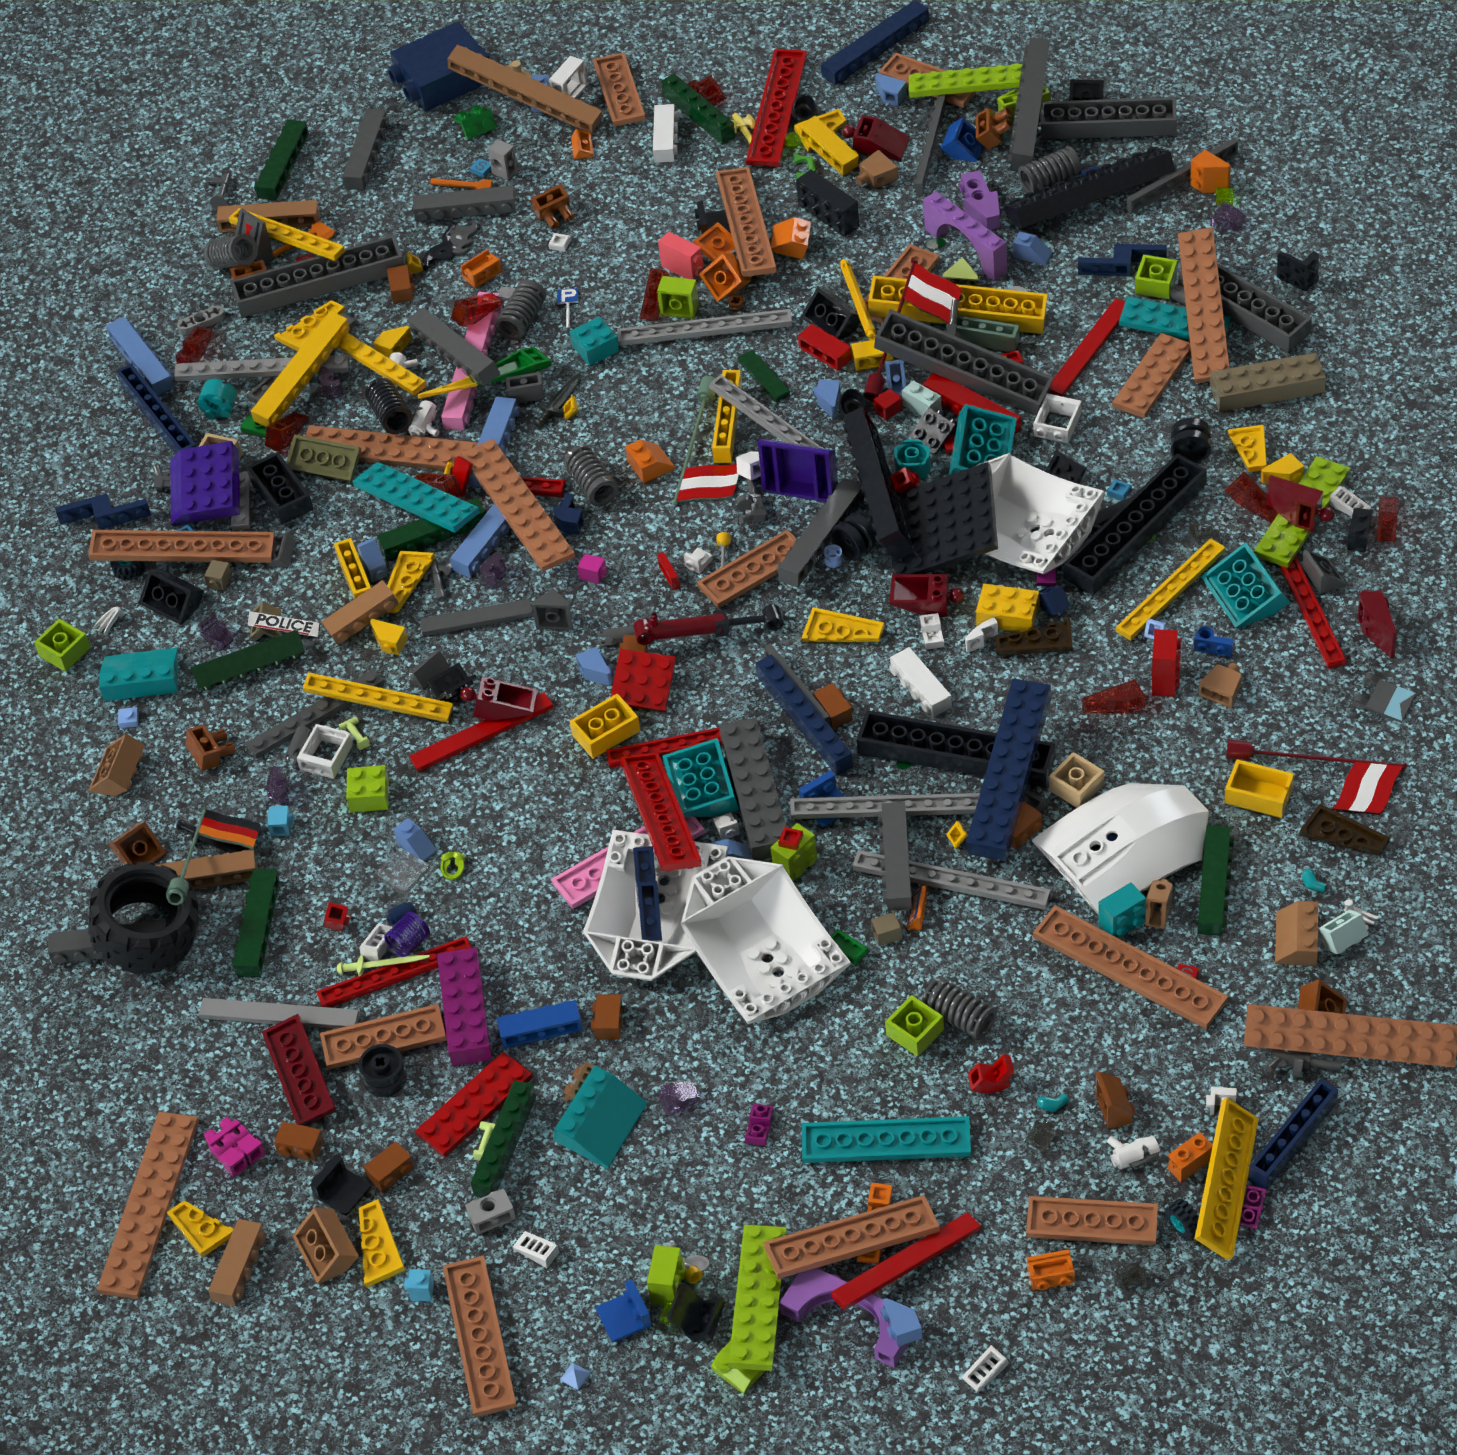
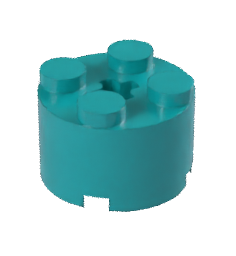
M209 379L203 385L197 404L208 419L230 416L237 396L236 389L230 383L226 385L222 383L223 380Z
M907 439L902 441L900 446L897 445L894 449L895 472L906 467L911 472L917 473L920 480L926 479L931 470L930 448L928 445H924L923 441L918 439Z

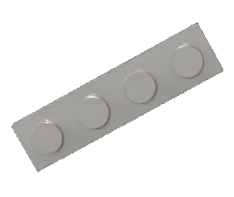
M248 472L239 473L240 515L231 516L232 531L250 529L251 482Z

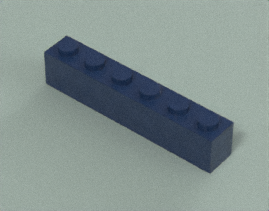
M1322 1079L1316 1083L1251 1163L1248 1173L1249 1181L1266 1190L1270 1187L1337 1104L1338 1089Z

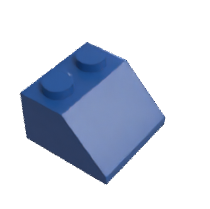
M962 117L949 126L941 149L952 159L977 162L984 145L976 139V128Z

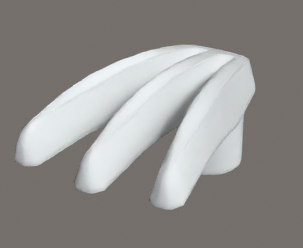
M113 607L97 621L94 627L97 628L102 623L98 631L101 633L105 628L104 635L106 636L117 618L124 616V611L120 607Z
M1348 899L1344 902V911L1353 910L1362 914L1365 923L1374 925V922L1369 919L1378 920V916L1353 906L1352 900Z

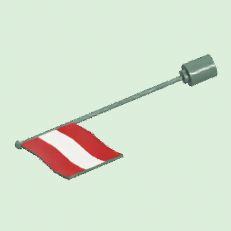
M712 376L702 377L699 385L697 399L702 404L674 500L671 501L673 505L692 500L726 499L733 497L739 478L737 464L703 465L687 468L705 404L712 403L716 394L709 388V384L716 379Z

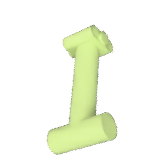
M355 716L339 724L340 730L348 729L360 751L370 746V741L367 736L363 738L355 727L359 723Z
M480 1122V1130H485L479 1149L473 1152L475 1160L480 1161L495 1123Z

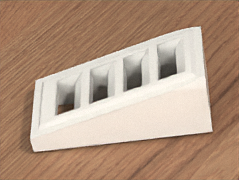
M1339 486L1330 496V506L1352 516L1354 508L1371 510L1368 504L1342 486Z
M378 923L361 944L360 955H363L365 960L377 961L381 959L388 945L385 942L384 935L379 934V932L386 934L392 929L391 926Z
M526 1231L513 1246L514 1250L545 1268H548L560 1253L558 1245ZM526 1239L529 1240L528 1243H527L524 1247L521 1246V1245L525 1242ZM532 1243H535L531 1250L528 1249Z
M991 1345L961 1378L976 1392H979L1003 1371L1009 1362ZM992 1357L998 1361L996 1365L990 1361ZM987 1363L992 1369L989 1371L983 1365ZM981 1369L986 1376H981L977 1371ZM973 1374L980 1380L978 1384L970 1378Z

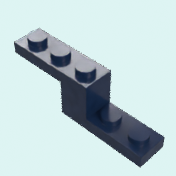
M1114 244L1113 258L1078 257V275L1130 276L1131 262H1141L1143 255L1167 258V245Z
M107 493L55 508L60 525L95 515L99 530L151 516L147 499L112 508Z
M653 846L633 848L641 939L661 942L662 932Z

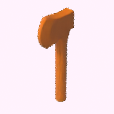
M431 178L430 180L431 185L469 189L492 188L493 185L492 180L482 179L479 182Z
M321 221L311 225V229L307 232L330 240L335 235V231ZM285 244L272 251L274 258L295 246Z

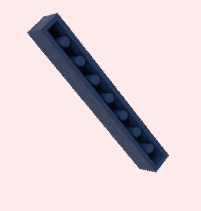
M913 0L821 64L822 77L830 83L837 85L929 21V8Z
M132 363L116 371L121 387L175 455L181 449L197 447L196 443Z
M772 654L756 662L757 678L835 775L838 776L853 768L851 751Z

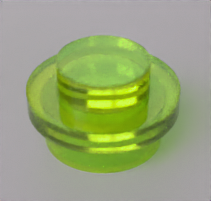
M790 132L786 134L785 145L787 147L794 148L801 143L797 133Z

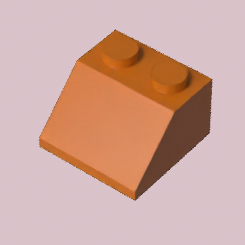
M1204 150L1191 159L1190 185L1202 193L1229 192L1231 165L1209 151Z
M794 217L775 224L770 244L772 252L803 259L808 246L811 221Z
M723 253L699 273L717 302L740 291L751 281L749 277H742L739 262L733 253Z
M640 439L625 446L627 462L643 483L675 469L674 464L658 444Z

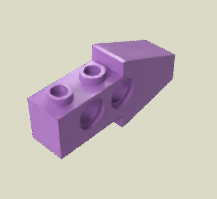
M980 170L962 174L959 189L960 192L964 193V212L989 230L1000 228L997 191H989Z

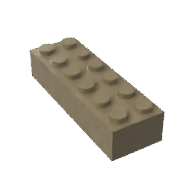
M1316 352L1210 372V388L1219 412L1325 393L1326 377Z

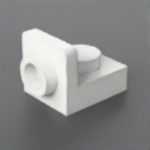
M698 547L692 554L687 552L684 554L685 567L699 574L713 560L712 554Z
M731 812L713 818V823L721 840L740 834L738 822L734 820Z
M1211 1087V1095H1206V1107L1210 1108V1115H1214L1215 1105L1221 1106V1101L1225 1098H1229L1236 1103L1237 1088Z

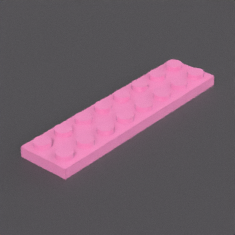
M684 817L693 840L705 834L704 827L695 817ZM645 826L633 832L648 835ZM608 847L551 879L553 886L572 909L596 896Z

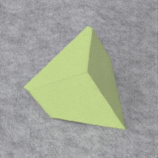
M963 257L943 273L945 279L980 281V277Z

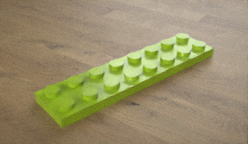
M1015 63L1013 65H997L995 67L975 69L965 68L944 72L932 71L923 74L914 73L909 75V98L1019 88L1022 64Z
M1316 456L1298 484L1323 491L1322 508L1328 507L1331 494L1339 486H1342L1350 474V467ZM1278 513L1254 552L1263 560L1288 568L1311 531L1295 527Z
M744 1225L728 1362L729 1368L773 1370L782 1278L777 1279L763 1248V1242L785 1236L787 1233L786 1227Z

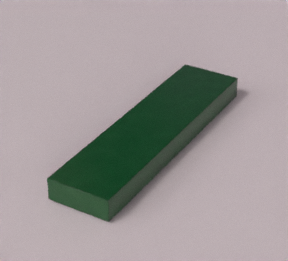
M753 350L737 357L738 362L774 402L790 395V390Z

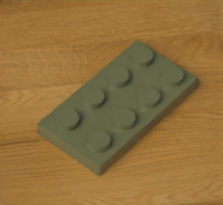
M294 434L286 463L292 471L353 482L362 449L358 446Z

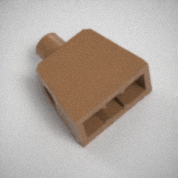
M877 150L860 163V175L856 177V181L860 186L868 183L871 187L878 188L898 180V166Z
M1230 663L1228 667L1216 665L1199 682V696L1232 709L1241 688L1242 675L1239 673L1240 667L1235 663Z
M1166 879L1152 881L1146 898L1145 926L1165 929L1171 908L1173 885ZM1157 905H1161L1159 912L1155 910Z

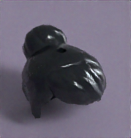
M802 94L794 100L791 115L796 122L800 123L817 116L818 110L816 109L814 99L808 94Z
M847 389L841 394L839 411L843 416L854 411L852 409L856 410L863 407L865 411L867 410L864 396L858 390Z

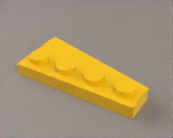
M813 607L801 639L802 642H879L885 625L884 622Z

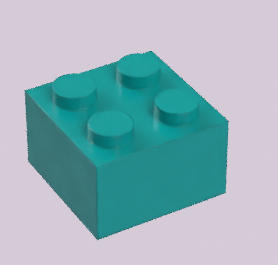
M600 316L569 331L572 347L589 366L619 352L617 336Z
M1132 882L1098 902V925L1103 931L1117 938L1124 937L1129 931L1142 926L1145 922L1146 898Z

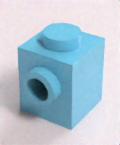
M282 805L269 807L267 826L270 836H290L291 825L294 824V815L290 813L289 807Z
M409 1269V1276L405 1278L404 1288L408 1290L411 1301H432L434 1280L431 1270Z

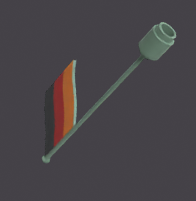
M203 807L181 876L172 879L166 892L168 902L172 905H179L186 899L189 884L184 877L198 835L254 850L261 824L247 819L222 815L209 811L207 807Z

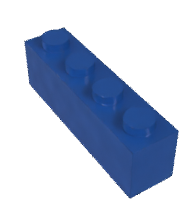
M576 1000L564 1001L551 1006L546 1005L542 1008L525 1010L520 1013L507 1014L497 1018L503 1049L583 1031Z

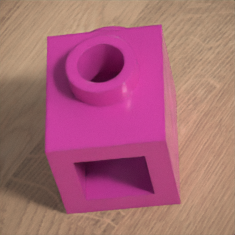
M584 554L577 566L579 579L600 584L608 572L604 558Z

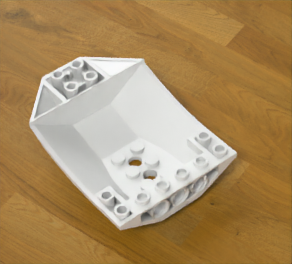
M1010 453L987 461L991 465L998 549L985 554L1000 561L1041 574H1045L1065 563L1091 533L1105 492L1051 475L1021 461ZM1040 527L1038 531H1034L1031 533V530L1033 528Z
M1128 783L1112 788L1079 806L1032 839V842L1098 914V902L1130 882L1142 893L1151 887L1152 881H1160L1193 863L1202 861L1209 811L1185 785ZM1110 833L1118 835L1114 841H1108L1107 836ZM1093 845H1101V848L1099 850H1091V847Z
M612 830L599 886L584 930H582L612 975L653 981L696 952L681 926L693 877L726 858L728 846L694 842L702 860L701 867L674 871L661 870L653 849L658 895L662 894L665 896V901L659 904L662 941L655 942L641 939L633 848L652 846L647 834ZM662 878L670 879L669 883L665 886L659 884Z
M727 856L694 875L681 926L718 985L747 1024L784 1015L818 995L851 964L812 912L782 864ZM764 954H769L773 956V960L766 963L762 961V957ZM776 971L784 972L780 977L773 975Z

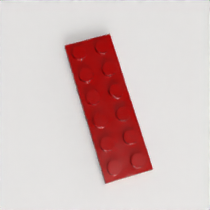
M502 1052L416 1129V1135L441 1156L447 1157L480 1126L481 1121L485 1122L504 1105L514 1080L528 1083L533 1078L532 1073L505 1052Z

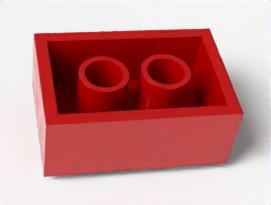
M1154 629L1152 696L1175 697V689H1179L1180 678L1176 677H1180L1181 651H1178L1181 650V638H1178V630Z

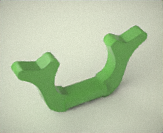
M793 153L795 165L806 162L808 163L809 170L811 169L816 172L813 157ZM797 172V173H796V178L798 179L800 176H802V175L805 174V173H798V172Z

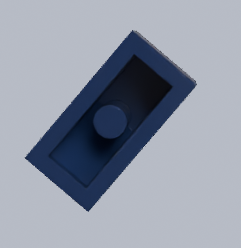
M1048 586L1039 590V605L1048 615L1055 614V616H1059L1066 612V608L1070 607L1062 586Z

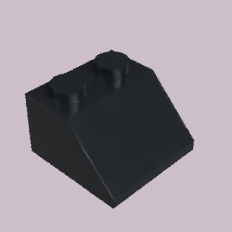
M1070 79L1069 101L1104 100L1105 81Z

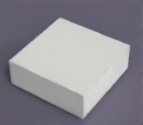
M554 233L548 244L549 249L565 252L571 241L570 236Z

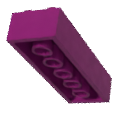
M477 947L437 954L448 1053L452 1066L492 1060Z

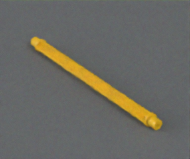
M842 259L840 261V268L863 329L869 340H874L876 331L850 263L846 259Z

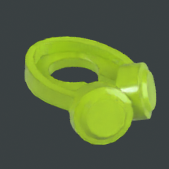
M447 852L442 855L441 872L444 878L453 881L461 877L464 872L465 855L460 852ZM452 858H455V865L458 866V871L455 874L447 872V867L451 865Z

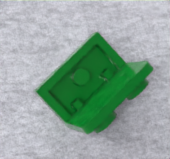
M474 106L471 108V111L459 112L453 118L454 122L461 124L467 140L498 128L492 110L485 106Z

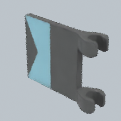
M1367 673L1364 685L1375 687L1369 701L1361 695H1356L1353 707L1356 709H1366L1402 723L1416 693L1383 681L1372 673Z

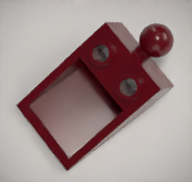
M861 115L856 129L852 125H846L842 130L844 137H853V150L857 153L872 155L879 150L888 159L902 161L910 140L908 135L881 119Z
M1272 475L1269 476L1267 504L1292 525L1313 532L1320 518L1324 522L1333 520L1335 515L1333 509L1330 507L1322 508L1323 491Z
M948 574L892 575L889 600L891 606L920 615L938 613L939 617H947L949 599L954 603H960L964 599V592L959 588L949 592Z
M1363 590L1359 594L1357 616L1361 631L1390 658H1395L1397 632L1388 609V598L1384 597L1382 590Z
M482 676L478 692H475L472 687H464L460 695L466 702H470L473 699L476 700L473 717L493 721L532 715L537 689Z

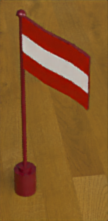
M913 259L897 312H901L904 300H906L919 310L949 324L952 300L960 299L962 289L953 282L929 272L920 266L916 259ZM885 352L883 353L878 372L870 374L863 392V396L867 400L874 401L883 392L886 379L881 374L887 356Z
M1228 740L1226 759L1250 761V757L1254 758V754L1354 763L1346 777L1340 798L1332 808L1335 811L1380 815L1388 804L1394 782L1401 770L1407 768L1405 762L1397 764L1255 750V746H1251L1249 741Z

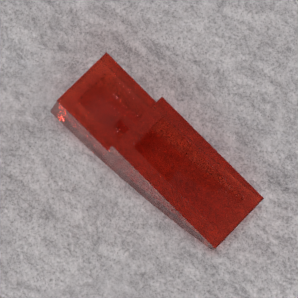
M196 327L183 340V348L176 354V364L199 363L209 344L213 329Z

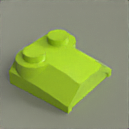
M730 1340L716 1355L711 1369L741 1393L745 1394L765 1370L729 1368Z

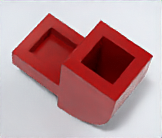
M1003 1054L993 1065L978 1063L968 1073L971 1091L988 1094L1000 1092L1010 1086L1009 1078L1014 1074L1011 1055Z

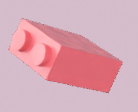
M671 232L666 233L658 241L661 266L686 279L696 280L700 277L699 273L704 270L701 247Z

